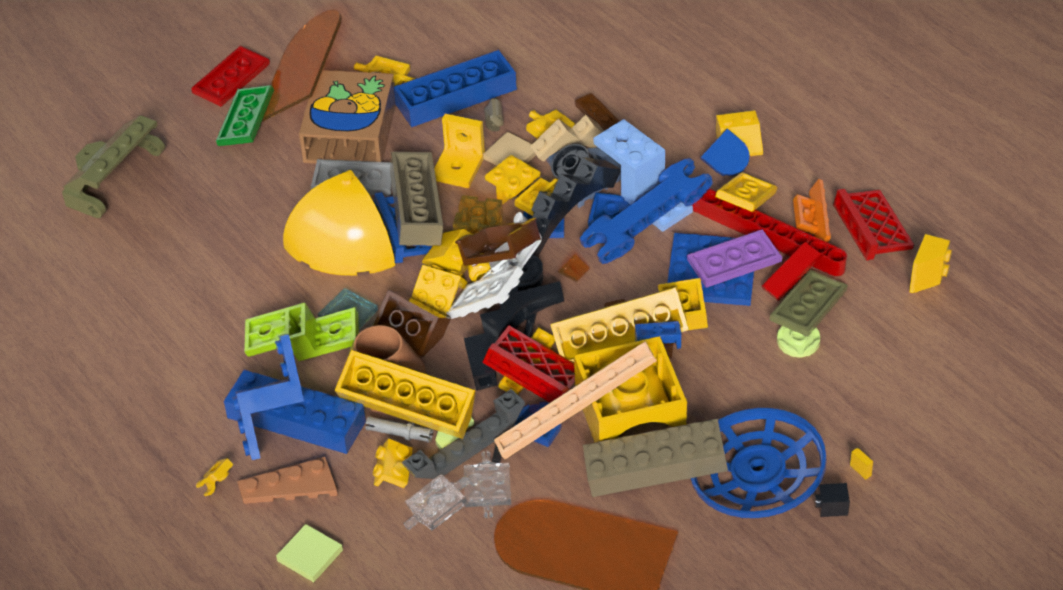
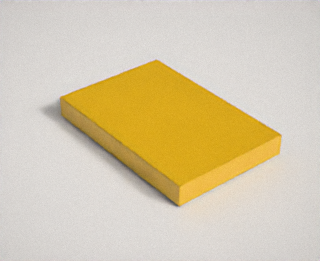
M742 172L717 190L716 197L753 212L776 194L777 187Z

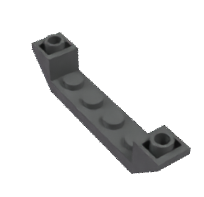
M510 389L493 401L496 413L465 433L463 439H456L429 458L419 450L402 462L403 466L415 478L439 480L495 442L494 439L510 430L525 405L524 400Z

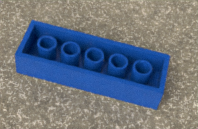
M497 50L395 86V105L409 125L414 127L442 117L444 114H450L517 90L516 72L502 53Z
M243 370L224 400L227 418L235 421L241 419L240 411H235L232 397H236L235 391L281 380ZM302 386L304 401L251 414L252 423L255 427L344 454L349 452L366 422L363 404Z

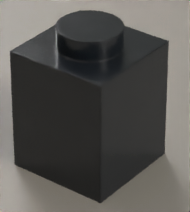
M847 483L819 484L818 494H814L815 508H819L820 517L848 516L850 499Z

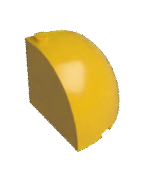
M351 170L334 176L309 191L295 206L285 225L283 234L284 249L294 259L309 264V267L314 270L335 275L354 276L357 275V272L369 271L371 274L395 266L392 246L381 216L370 195Z

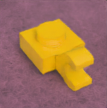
M228 458L217 461L203 476L204 478L197 482V488L202 487L204 484L207 485V491L203 494L204 496L212 495L215 491V482H220L229 475L228 470L233 466L232 462Z

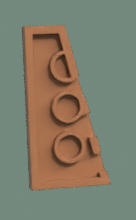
M326 457L237 481L244 504L271 502L275 498L294 500L296 496H308L309 498H318L320 494L338 496Z

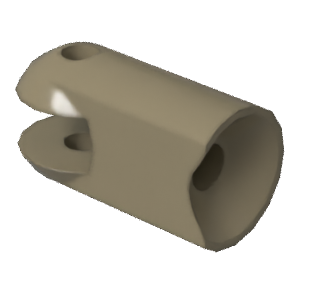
M491 99L488 106L484 108L485 123L490 131L497 132L500 130V126L504 125L502 103L498 99Z

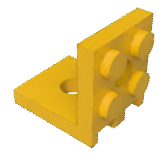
M444 114L442 124L445 148L434 168L436 182L469 188L484 160L483 121Z

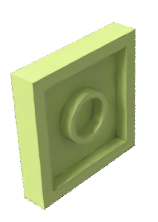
M305 524L276 557L277 561L315 582L343 551L340 543Z

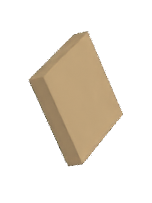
M507 132L483 153V159L497 166L508 156L513 155L527 164L536 154L530 147L531 143Z

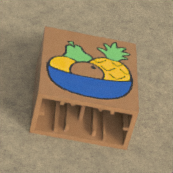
M316 70L299 131L303 163H317V159L383 162L396 107L394 75L381 72Z

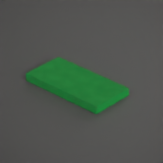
M272 85L237 89L216 139L218 146L254 142L274 92Z

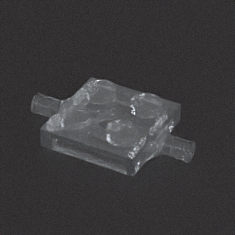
M485 451L481 453L482 463L464 465L465 507L482 506L484 507L483 516L488 518L489 511V518H492L493 506L511 505L509 463L491 462V452L487 451L486 458Z
M440 474L406 500L405 503L413 512V516L403 522L406 529L409 531L420 522L433 531L465 506L468 501L460 490L471 483L467 476L464 475L456 483H453Z

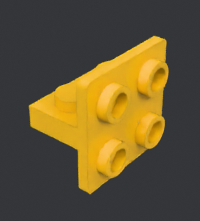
M510 155L485 175V180L496 186L497 201L504 204L540 177V171Z

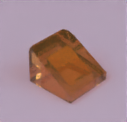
M574 254L558 272L577 282L590 268Z

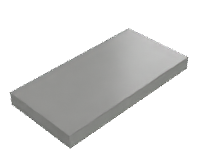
M317 159L311 190L322 182L351 170L369 195L382 192L383 195L391 196V162Z

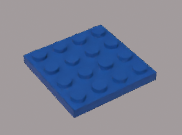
M674 233L667 283L699 278L688 262L687 255L735 238ZM754 271L707 288L701 281L704 302L751 306Z

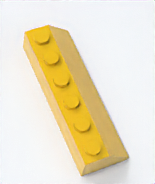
M678 286L550 324L559 355L574 363V355L635 342V324L679 321L681 332L689 330Z
M353 350L349 354L335 388V392L340 398L363 404L365 407L461 439L464 438L470 423L475 398V390Z

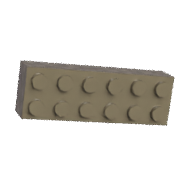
M391 152L390 177L399 245H441L443 222L432 152Z
M718 419L583 445L587 478L592 497L728 471Z

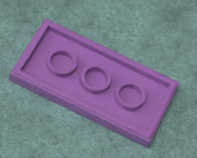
M762 229L688 254L687 260L707 288L782 262V256Z

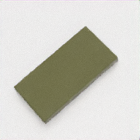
M810 269L770 314V321L808 337L844 295L848 285Z

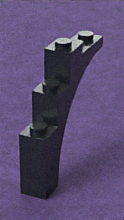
M582 157L574 176L560 175L553 193L539 191L531 210L534 211L532 218H537L536 224L542 239L533 254L539 257L554 229L581 200L595 191L604 188H614L621 169L606 160Z
M560 281L519 292L516 286L508 293L509 298L504 303L499 304V310L480 314L484 333L464 338L476 391L498 386L496 370L483 363L492 343L498 340L509 325L516 329L531 315L549 306L564 302Z

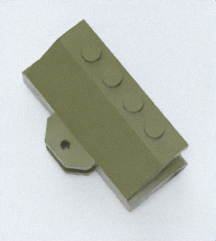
M140 115L124 124L106 143L99 141L87 144L75 156L79 171L64 185L62 194L65 205L94 218H101L106 212L105 205L99 199L85 194L84 191L89 186L98 189L100 183L136 146L146 149L154 156H159L165 150V145L158 137L148 134L158 126L157 121Z

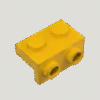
M542 178L538 179L514 200L515 206L533 216L534 211L531 209L539 191L553 193L558 179L555 178L551 182Z
M389 438L383 446L380 445L375 454L377 464L372 473L375 476L374 485L379 486L384 480L404 488L408 484L409 471L403 466L402 462L412 456L413 448Z

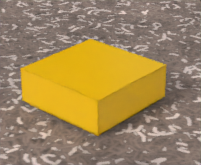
M856 448L851 452L850 466L866 480L872 476L873 460Z

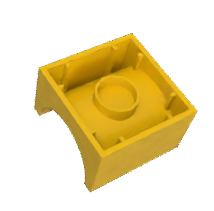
M660 336L574 355L575 387L643 342L648 344L657 360L582 409L594 442L616 439L627 429L648 422H661L671 427L686 425L687 401Z

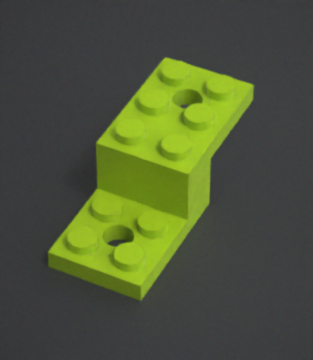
M301 303L246 319L244 352L250 357L275 350V341L279 340L278 335L286 333L289 334L293 354L298 361L351 347L359 334L358 311L354 307L315 319L306 303Z

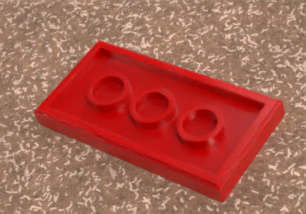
M239 46L191 88L193 94L222 107L236 94L237 89H242L270 64V60Z

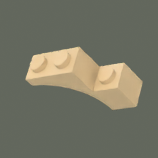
M587 115L583 116L572 128L557 119L530 147L537 157L544 162L552 154L571 144H581L589 148H596L597 146L594 145L593 138L604 132V130Z

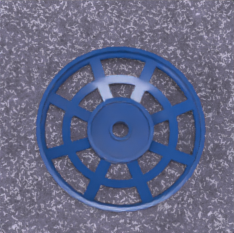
M774 408L746 409L718 420L720 432H723L728 439V442L723 445L724 453L726 454L732 448L737 451L732 462L727 463L728 472H731L733 480L721 485L718 473L711 474L714 488L702 491L697 477L690 478L698 496L707 505L719 512L740 518L770 517L795 508L815 492L826 471V449L821 435L814 426L802 417ZM766 419L764 431L749 432L736 436L731 429V426L738 423ZM775 421H783L794 425L806 434L795 442L783 434L774 432ZM762 439L761 445L745 448L742 444L749 440ZM776 440L789 446V448L781 453L771 446V442ZM810 441H813L819 452L820 467L807 469L806 457L802 448ZM796 454L799 459L800 469H786L785 461ZM758 466L764 467L760 471L753 470ZM817 476L813 484L796 499L790 497L799 488L804 477ZM784 478H797L793 485L785 492L778 486ZM739 487L748 493L744 500L731 495L728 491ZM771 491L776 496L767 500L755 501L757 493ZM721 494L727 500L742 505L741 510L730 509L709 498ZM779 501L784 503L782 506L768 510L751 511L752 506H766Z

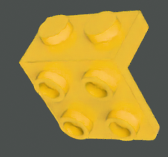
M422 265L411 297L447 316L458 288L464 289L467 281L462 278L461 273L455 271L448 273L443 271V268L431 265V267Z

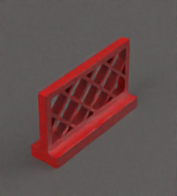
M845 189L837 190L833 206L866 261L874 260L875 254L913 249L914 243L881 190L849 194ZM875 197H877V199L879 200V203L874 202V201L870 200L869 198H875ZM852 200L859 201V202H861L862 204H861V205L855 204V203H853ZM866 204L870 207L875 208V210H869L865 208L864 205ZM877 211L885 212L888 216L881 215ZM860 212L870 216V218L867 219L862 217ZM875 218V219L880 220V221H882V222H884V223H883V225H881V224H878V223L872 221V219ZM886 224H889L891 226H894L897 230L895 231L885 226ZM868 226L879 230L878 233L871 231ZM881 232H884V233H886V234H888V235H891L892 238L889 239V238H887V237H885V236H882V235H880V234H881ZM898 238L900 240H903L905 243L894 241V239ZM877 240H878V241H881V242H883V243H885V244H888V245H886V246H879Z
M510 325L498 340L492 343L483 360V363L549 403L568 392L575 383V374L566 375L564 370L569 369L575 373L574 363ZM510 334L518 341H510L508 335ZM513 347H521L522 353H515ZM527 347H532L536 352H528ZM531 358H539L541 364H533ZM545 358H550V359H552L555 363H548V364H547V361H546ZM558 369L560 375H552L551 370Z

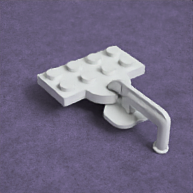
M518 212L513 221L517 223L527 221L528 219L521 212ZM541 240L518 252L515 259L489 262L491 269L479 281L470 283L464 288L447 312V315L451 319L460 316L464 317L468 313H476L482 308H490L494 304L504 303L509 298L508 293L511 289L519 284V278L524 273L522 268L539 246ZM506 242L501 245L495 252L509 250L508 243Z

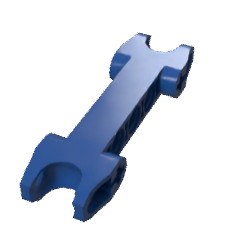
M691 158L671 165L660 174L658 180L660 184L621 213L612 219L608 215H603L595 220L580 237L581 245L584 248H590L598 243L605 244L597 254L599 262L602 264L622 257L634 246L635 240L633 237L681 202L685 206H691L697 202L713 184L712 176L702 174L695 178H689L688 176L695 169L694 161Z

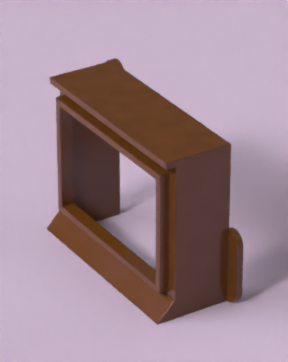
M531 218L523 222L485 227L473 235L468 234L459 238L455 243L458 244L464 266L515 259L518 252L541 240L536 224L537 218ZM506 242L508 243L509 250L481 254L490 249L499 248Z

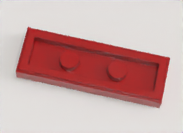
M804 242L762 285L763 290L779 301L821 258V253Z

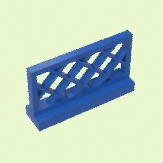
M382 192L374 193V204L389 236L395 263H402L403 257L427 254L432 246L414 245L416 248L406 249V245H399L397 223L394 219L396 217L395 208L389 206V204L394 203L393 196L384 197Z

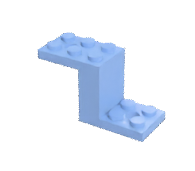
M621 120L593 138L594 145L621 164V196L629 204L632 205L660 184L658 181L659 176L665 170V149L626 120ZM681 202L652 224L663 232L691 214L693 206H685Z

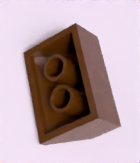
M388 290L373 326L382 325L395 329L418 355L424 357L443 338L451 318L401 291Z

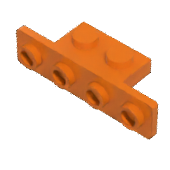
M818 179L809 191L810 198L798 194L794 197L795 222L797 229L814 234L816 238L828 243L831 233L829 230L823 180Z

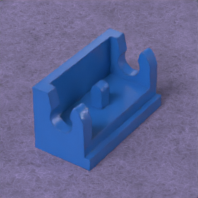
M679 321L635 324V342L660 336L663 344L675 343L676 348L681 349L682 337Z

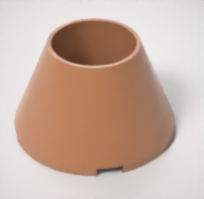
M378 325L366 328L357 335L340 369L339 379L351 350L426 374V369L419 355L395 329Z

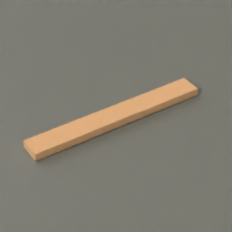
M643 342L494 439L501 456L506 459L655 363L657 360L648 344Z

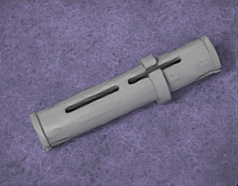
M368 416L366 424H369V426L366 425L365 428L368 431L401 436L409 441L415 439L430 443L433 435H430V433H433V429L415 426L411 422L404 424Z

